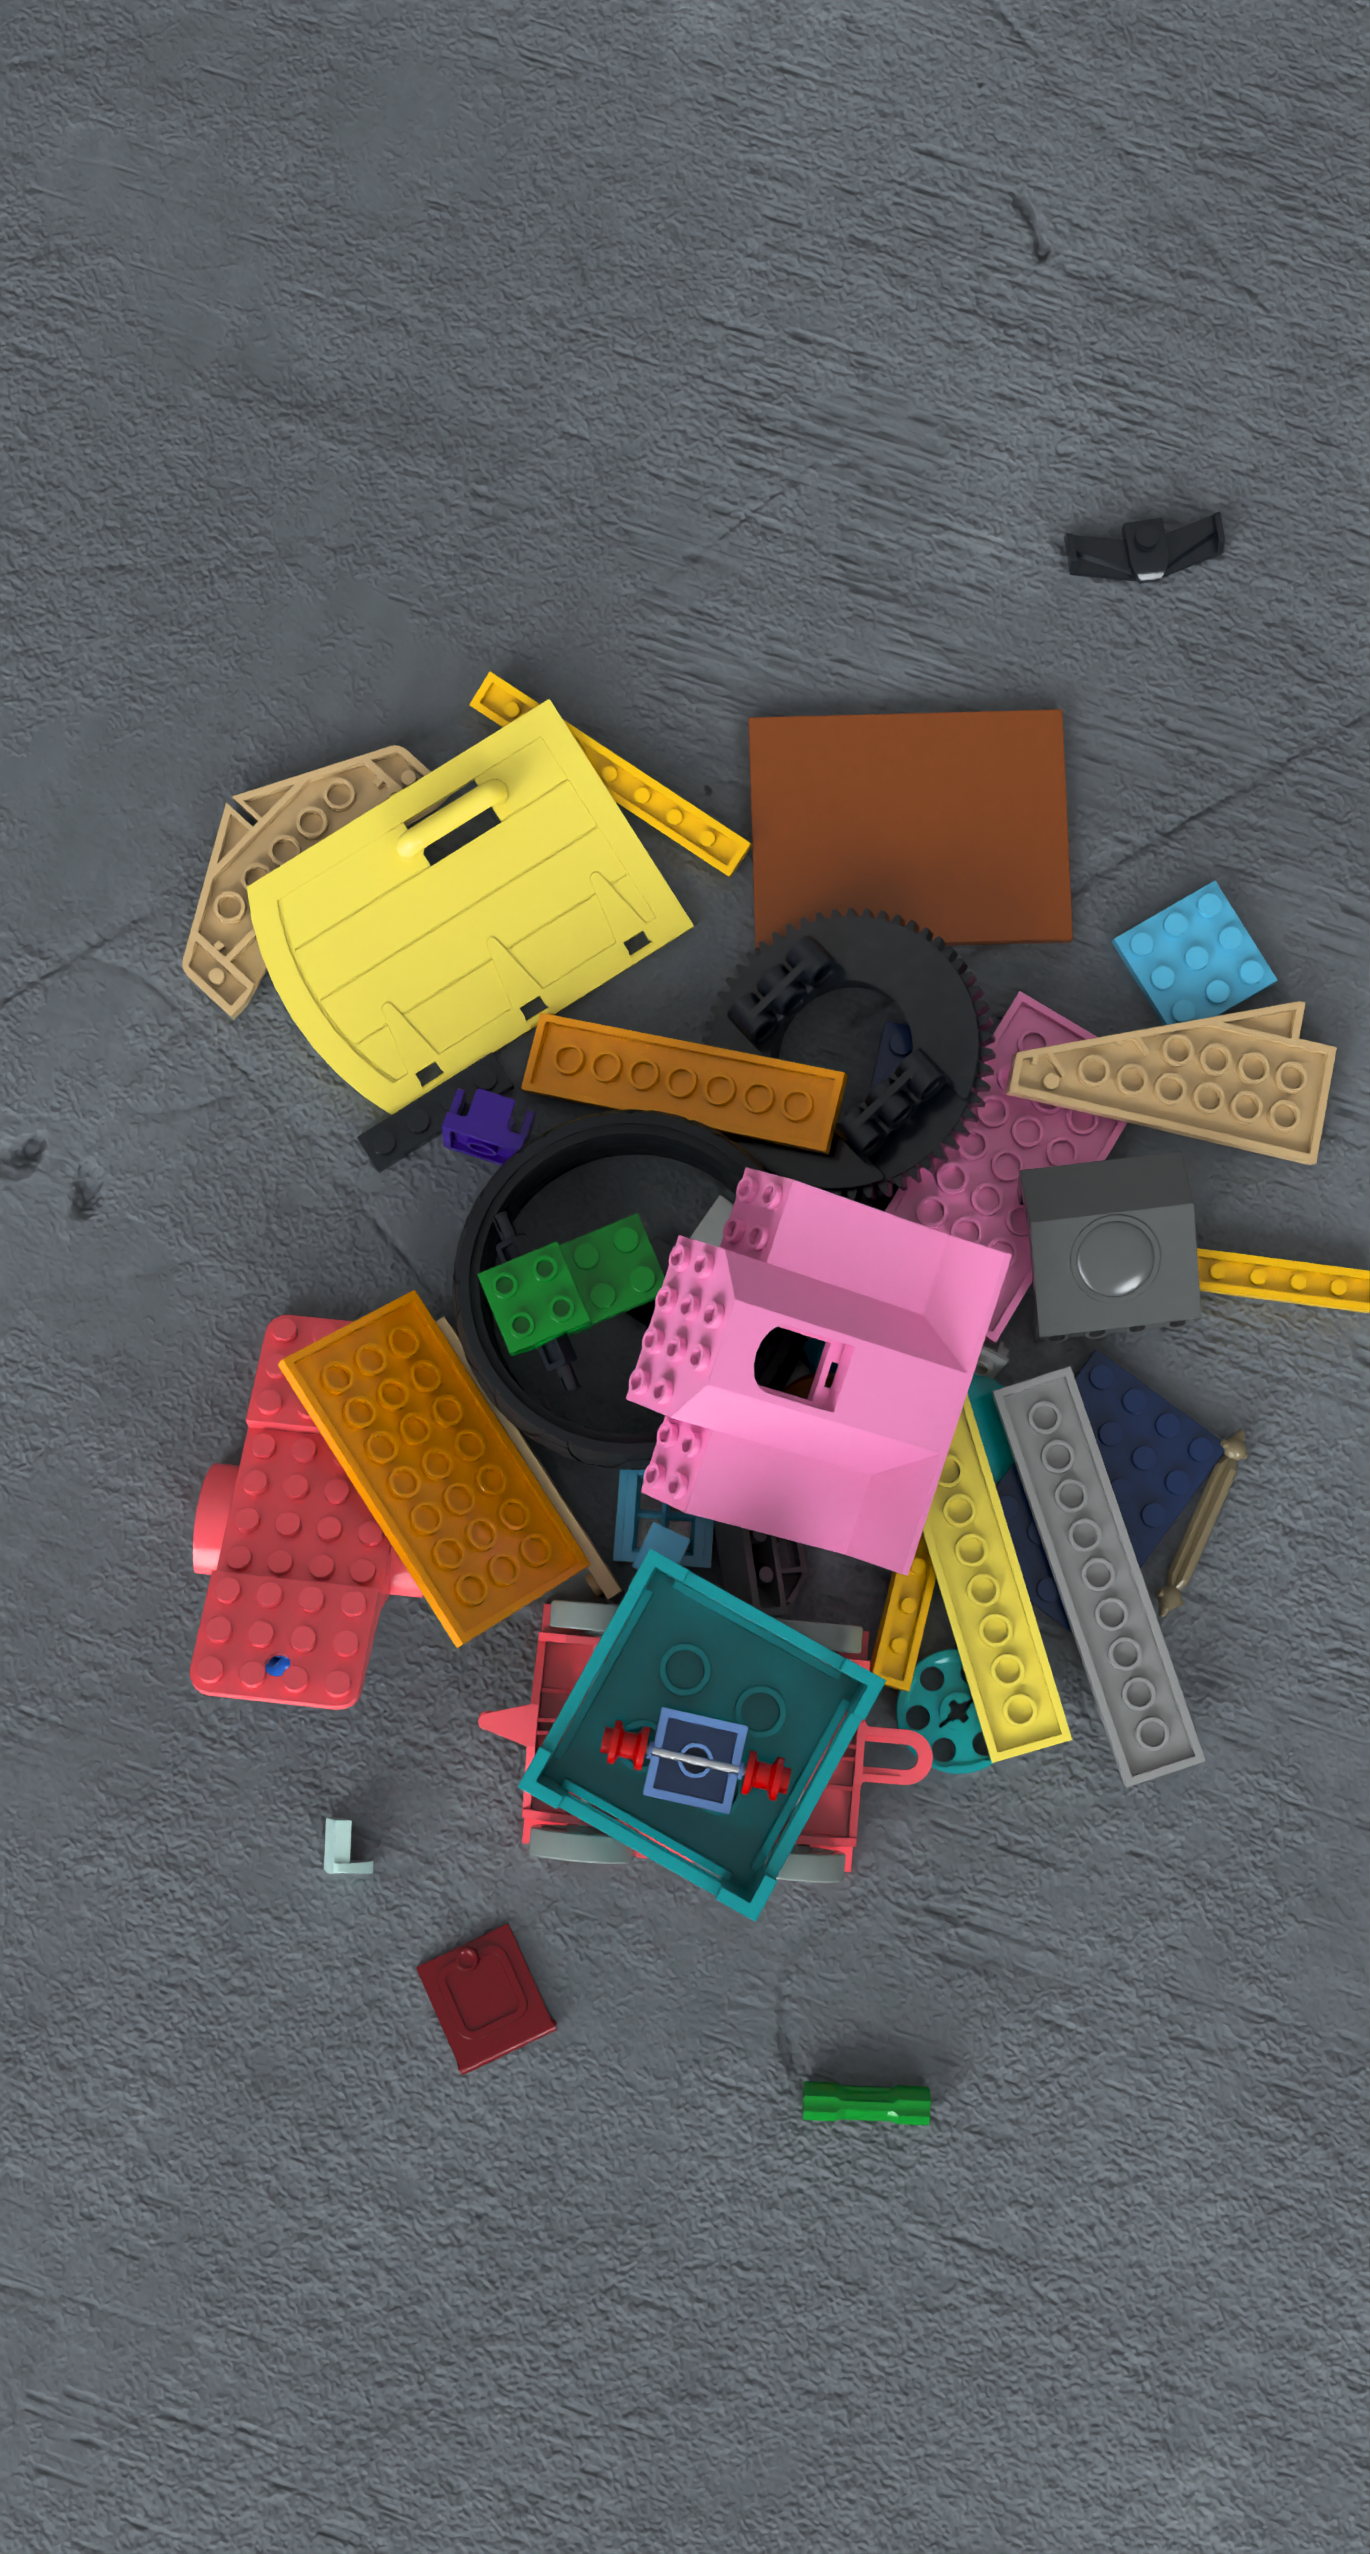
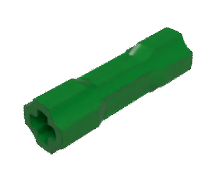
M804 2081L803 2120L889 2121L907 2125H929L931 2094L928 2086H857L816 2081Z

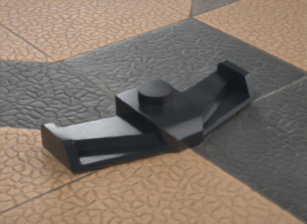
M1220 511L1166 534L1163 519L1156 518L1124 523L1122 527L1123 540L1078 536L1072 533H1065L1064 536L1070 575L1137 581L1139 584L1160 581L1165 576L1223 554L1225 543Z

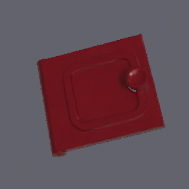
M509 1923L416 1967L456 2058L458 2070L462 2075L557 2030V2023L549 2015Z

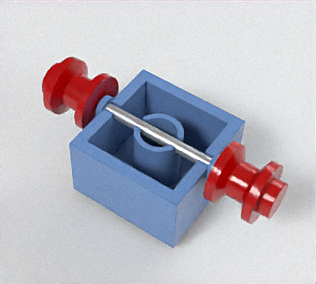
M665 1707L661 1708L654 1742L650 1741L649 1745H647L651 1727L644 1726L637 1734L625 1731L623 1721L616 1720L614 1728L605 1726L600 1753L608 1754L607 1764L613 1765L619 1757L632 1760L634 1770L641 1771L644 1755L647 1754L646 1759H650L643 1795L730 1814L737 1779L741 1780L742 1776L741 1794L748 1795L754 1787L766 1790L768 1799L776 1801L778 1793L785 1795L787 1793L792 1768L784 1767L785 1757L778 1756L771 1764L759 1761L757 1751L750 1750L746 1767H744L745 1762H742L741 1759L748 1726Z

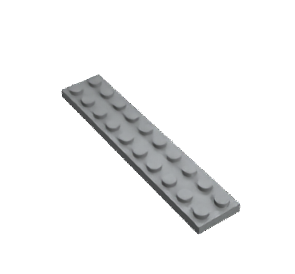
M1071 1366L992 1391L991 1393L1124 1786L1130 1787L1205 1762L1203 1751Z

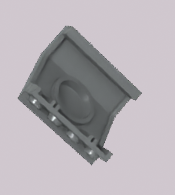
M1182 1151L1019 1170L1017 1194L1019 1204L1024 1205L1030 1242L1034 1289V1312L1031 1329L1034 1343L1046 1341L1050 1344H1056L1069 1338L1077 1337L1098 1339L1107 1334L1119 1332L1139 1334L1148 1329L1161 1327L1180 1329L1188 1324H1194L1195 1319L1202 1318L1194 1202Z

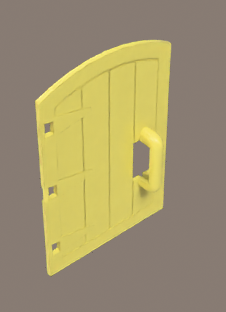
M550 699L410 786L397 791L389 796V799L247 886L252 924L262 958L274 987L293 1021L312 1047L342 1079L363 1097L390 1115L398 1112L491 1052L494 1054L537 1026L540 1013L556 1015L694 928L690 918ZM472 781H475L478 785L410 829H407L405 826L406 822ZM492 807L501 822L500 824L434 865H430L424 856L425 847ZM643 932L651 943L629 955V951L624 943ZM540 997L547 1008L526 1021L520 1009ZM436 1062L444 1073L421 1086V1082L416 1074Z

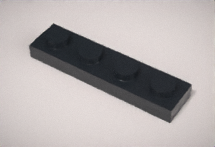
M492 1052L357 1137L379 1173L442 1134V1125L447 1111H450L457 1088L466 1090V1101L461 1116L468 1115L477 1089H483L502 1096L514 1089L512 1082Z

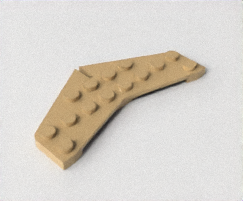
M393 745L232 796L233 800L257 823L252 826L226 802L182 960V967L188 978L234 1020L248 1006L267 971L252 924L247 886L389 799V796L397 791L410 786L431 771L408 750L401 746ZM450 796L406 822L405 826H409L438 809Z

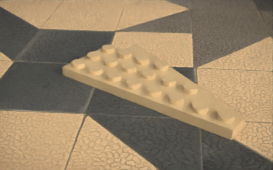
M1298 1001L1016 1052L1012 1055L1005 1094L1306 1165H1313L1317 1163L1337 1047L1299 1038L1306 1002Z

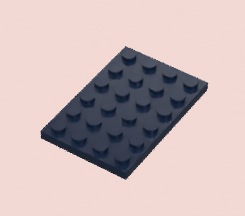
M1096 1349L1075 1376V1380L1137 1562L1141 1568L1224 1453V1448L1220 1446L1222 1440ZM1014 1461L1003 1478L997 1483L996 1489L1030 1602L1072 1633Z

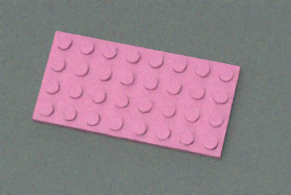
M1019 991L993 1034L995 1042L986 1046V1048L992 1049L996 1054L995 1059L984 1062L992 1067L994 1075L981 1078L990 1085L991 1089L990 1091L978 1092L977 1094L986 1103L985 1107H972L971 1109L979 1118L978 1122L965 1121L963 1124L970 1132V1135L966 1137L956 1134L954 1138L960 1148L957 1151L947 1146L944 1150L949 1159L946 1163L937 1158L933 1159L936 1172L932 1174L925 1168H921L922 1182L918 1183L912 1177H906L907 1190L903 1191L899 1188L885 1210L886 1213L1012 1255L985 1340L993 1345L997 1342L1033 1281L1028 1224L1024 1205L1019 1204L1017 1194L1019 1170L1103 1161L1107 1158L1127 1122L1005 1094L1012 1055L1016 1052L1098 1038Z

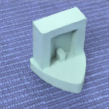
M326 1817L324 1870L329 1874L373 1873L374 1861L350 1860L352 1820Z

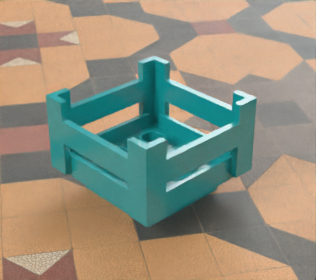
M650 1548L547 1737L539 1747L521 1779L518 1788L555 1809L560 1807L715 1895L717 1901L756 1922L777 1883L776 1878L862 1719H866L886 1680L806 1637ZM662 1707L748 1726L741 1759L742 1762H745L744 1767H746L750 1750L757 1751L759 1761L772 1764L778 1756L785 1757L784 1767L792 1768L786 1795L778 1793L776 1801L769 1800L767 1791L753 1787L748 1795L741 1794L742 1776V1779H737L730 1814L643 1795L650 1759H646L647 1754L644 1755L641 1771L634 1770L632 1760L619 1757L613 1765L607 1764L608 1754L600 1753L605 1726L614 1728L616 1720L623 1721L625 1731L637 1734L644 1726L651 1727L647 1745H649L650 1741L654 1742ZM848 1711L847 1714H846V1716H845V1718H844V1720H843V1722H842V1724L840 1725V1727H839V1729H838L836 1735L834 1736V1738H833V1740H832L830 1746L828 1747V1749H827V1751H826V1753H825L823 1759L821 1760V1762H820V1764H819L817 1770L815 1771V1773H814V1775H813L811 1781L809 1782V1784H808V1786H807V1788H806L804 1794L802 1795V1797H801V1799H800L798 1805L796 1806V1808H795V1810H794V1812H793L791 1818L789 1819V1821H788V1823H787L785 1829L783 1830V1832H782V1834H781L779 1840L777 1841V1843H776V1845H775V1847H774L772 1853L770 1854V1856H769V1858H768V1860H767V1862H766V1864H765L764 1862H765V1860H766V1858H767L769 1852L771 1851V1849H772V1847H773L775 1841L777 1840V1838H778V1836H779V1834H780L782 1828L784 1827V1825H785V1823H786L788 1817L790 1816V1814H791V1812H792L794 1806L796 1805V1803H797V1801H798V1799H799L801 1793L803 1792V1790H804V1788H805L807 1782L809 1781V1779H810V1777H811L813 1771L815 1770V1768H816V1766H817V1764H818L820 1758L822 1757V1755H823V1753H824L826 1747L828 1746V1744H829V1742H830V1740H831L833 1734L835 1733V1731H836V1729H837L839 1723L841 1722V1720H842V1718H843L845 1712ZM570 1791L574 1793L575 1795L597 1806L598 1808L604 1810L605 1812L611 1814L612 1816L618 1818L626 1824L634 1827L635 1829L641 1831L642 1833L648 1835L656 1841L664 1844L665 1846L671 1848L672 1850L678 1852L679 1854L685 1856L693 1862L701 1865L702 1867L718 1875L719 1878L703 1870L702 1868L696 1866L695 1864L687 1861L686 1859L680 1857L679 1855L673 1853L672 1851L666 1849L665 1847L659 1845L658 1843L650 1840L649 1838L643 1836L642 1834L636 1832L628 1826L620 1823L619 1821L613 1819L612 1817L606 1815L605 1813L599 1811L591 1805L583 1802L582 1800L576 1798L568 1792Z

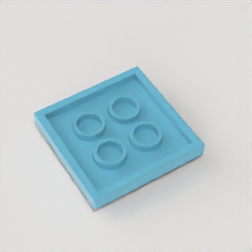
M1216 881L1202 887L1119 935L1112 941L1113 946L1163 1026L1220 1016L1278 981Z

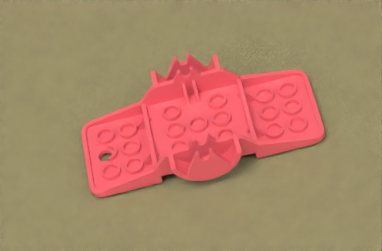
M281 1315L274 1318L268 1324L246 1416L248 1430L240 1465L214 1463L205 1476L194 1524L193 1566L194 1573L211 1575L190 1666V1679L194 1688L201 1694L333 1710L349 1708L361 1696L380 1612L388 1600L389 1594L423 1598L422 1592L278 1366L283 1358L354 1321ZM275 1656H284L290 1660V1667L281 1676H272L266 1671L267 1663Z

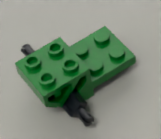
M509 1211L501 1212L491 1219L502 1241L496 1245V1250L502 1264L477 1274L510 1355L514 1356L538 1349L548 1372L555 1370L564 1394L571 1393L581 1388V1385L571 1365L572 1362L576 1361L577 1356L569 1337L593 1328V1325L655 1300L658 1291L663 1285L665 1276L638 1213L559 1245L556 1241L533 1251L526 1234L517 1235L509 1216Z

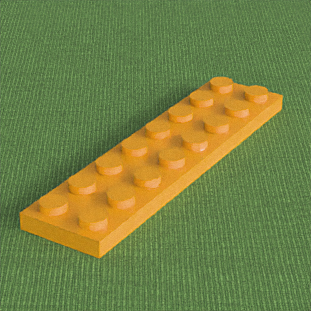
M540 1013L521 1090L525 1093L608 1110L637 1109L676 1114L688 1120L698 1121L721 1133L829 1155L834 1135L833 1130L836 1127L848 1075L845 1072Z

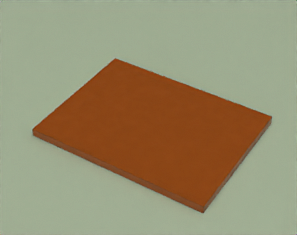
M1062 709L754 717L748 719L755 951H761L758 944L760 941L769 946L773 945L772 933L775 931L782 937L787 936L786 925L789 923L796 930H799L801 918L806 917L809 922L816 921V914L821 912L826 918H831L832 910L837 909L842 916H846L849 908H853L858 913V916H861L864 909L868 908L874 914V918L878 916L881 910L885 911L890 917V922L896 914L901 915L905 920V926L913 920L919 925V932L927 927L934 934L932 940L940 936L945 941L946 946L1072 942Z

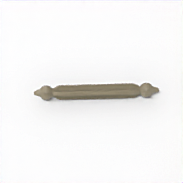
M1239 1430L1233 1437L1227 1440L1223 1439L1220 1442V1446L1224 1448V1456L1214 1465L1167 1573V1586L1157 1588L1155 1591L1159 1603V1616L1165 1617L1171 1610L1182 1607L1184 1604L1180 1591L1191 1579L1237 1473V1461L1248 1457L1246 1444L1244 1443L1245 1431Z

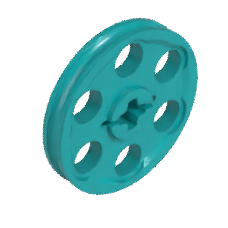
M958 1649L938 1651L923 1658L916 1664L910 1691H898L896 1721L898 1729H908L922 1735L928 1741L931 1749L934 1742L939 1738L950 1739L955 1747L953 1757L949 1761L940 1762L933 1756L931 1767L946 1773L966 1774L985 1769L993 1763L989 1754L982 1756L973 1749V1738L977 1733L982 1732L973 1700L964 1711L967 1716L964 1721L955 1718L948 1720L943 1726L939 1727V1724L947 1719V1715L951 1712V1708L948 1705L951 1701L954 1700L956 1703L961 1704L972 1698L968 1684L961 1678L962 1662ZM927 1667H936L943 1675V1683L935 1691L926 1690L920 1683V1675ZM915 1705L924 1707L929 1714L927 1725L921 1729H912L906 1722L908 1709ZM906 1745L909 1748V1750L917 1757L915 1749L910 1745Z

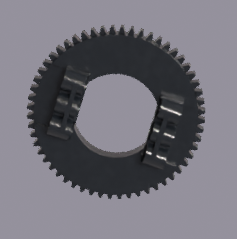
M853 908L848 909L846 916H842L837 909L832 910L831 918H826L819 912L816 914V921L809 922L806 917L801 918L799 930H796L790 923L787 924V936L785 937L780 936L776 931L773 932L774 944L771 946L760 941L758 944L761 954L757 956L748 952L746 956L750 965L748 967L740 964L735 966L740 977L738 979L726 978L725 981L731 987L730 992L719 991L717 993L724 1003L721 1006H711L710 1010L716 1015L714 1021H706L705 1024L711 1030L710 1036L702 1037V1042L708 1046L779 1059L782 1039L794 1017L815 998L842 988L870 989L889 997L900 1006L911 1029L913 1052L902 1060L896 1071L872 1089L866 1100L859 1107L850 1111L839 1123H836L829 1155L722 1133L754 1156L770 1174L794 1179L846 1198L848 1193L850 1200L860 1203L862 1192H864L866 1197L873 1202L876 1201L877 1189H880L887 1197L892 1196V1184L894 1183L901 1190H907L906 1177L908 1176L918 1183L922 1182L921 1168H925L932 1174L936 1172L933 1159L937 1158L946 1163L949 1159L945 1153V1147L947 1146L957 1151L960 1148L954 1138L956 1134L966 1137L970 1135V1132L963 1124L965 1121L978 1122L979 1118L971 1109L972 1107H985L986 1103L977 1094L978 1092H987L991 1089L990 1085L981 1078L994 1075L992 1067L984 1063L996 1058L994 1051L985 1047L995 1042L994 1035L991 1032H985V1030L993 1026V1021L989 1016H982L990 1008L985 1000L978 1001L984 995V992L979 985L972 986L977 979L971 971L964 973L968 968L967 964L962 958L955 960L958 954L952 947L944 950L946 943L940 936L932 940L934 934L927 927L919 932L920 927L913 920L905 926V920L898 914L890 922L889 915L882 910L874 918V914L868 908L864 909L861 916H858V913Z

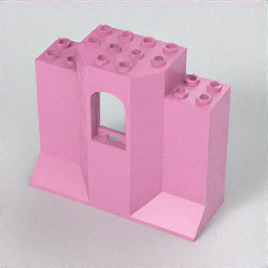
M746 1167L743 1178L739 1181L736 1189V1199L730 1218L724 1226L720 1247L679 1235L676 1245L669 1255V1267L663 1285L656 1295V1307L649 1328L644 1333L642 1350L636 1368L630 1376L629 1390L626 1399L665 1415L664 1421L657 1432V1443L650 1464L644 1472V1483L641 1492L688 1514L845 1554L908 1576L1012 1255L945 1234L794 1179ZM777 1326L826 1342L807 1399L758 1385L754 1378L756 1352L764 1337ZM834 1362L838 1364L832 1386L828 1388L824 1385L831 1363Z

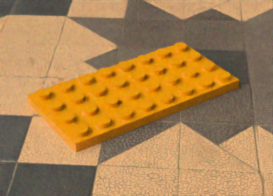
M415 1290L298 1350L279 1362L278 1366L456 1648L461 1647L591 1565Z

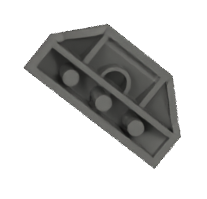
M714 1520L722 1582L731 1595L771 1617L789 1615L793 1608L792 1604L798 1597L809 1574L804 1544Z

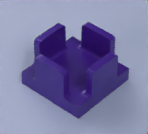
M457 1088L450 1111H447L442 1125L443 1147L502 1166L506 1160L528 1143L535 1122V1112L527 1110L520 1133L517 1134L512 1132L514 1120L511 1118L515 1106L514 1099L483 1089H477L468 1115L461 1116L466 1101V1090Z

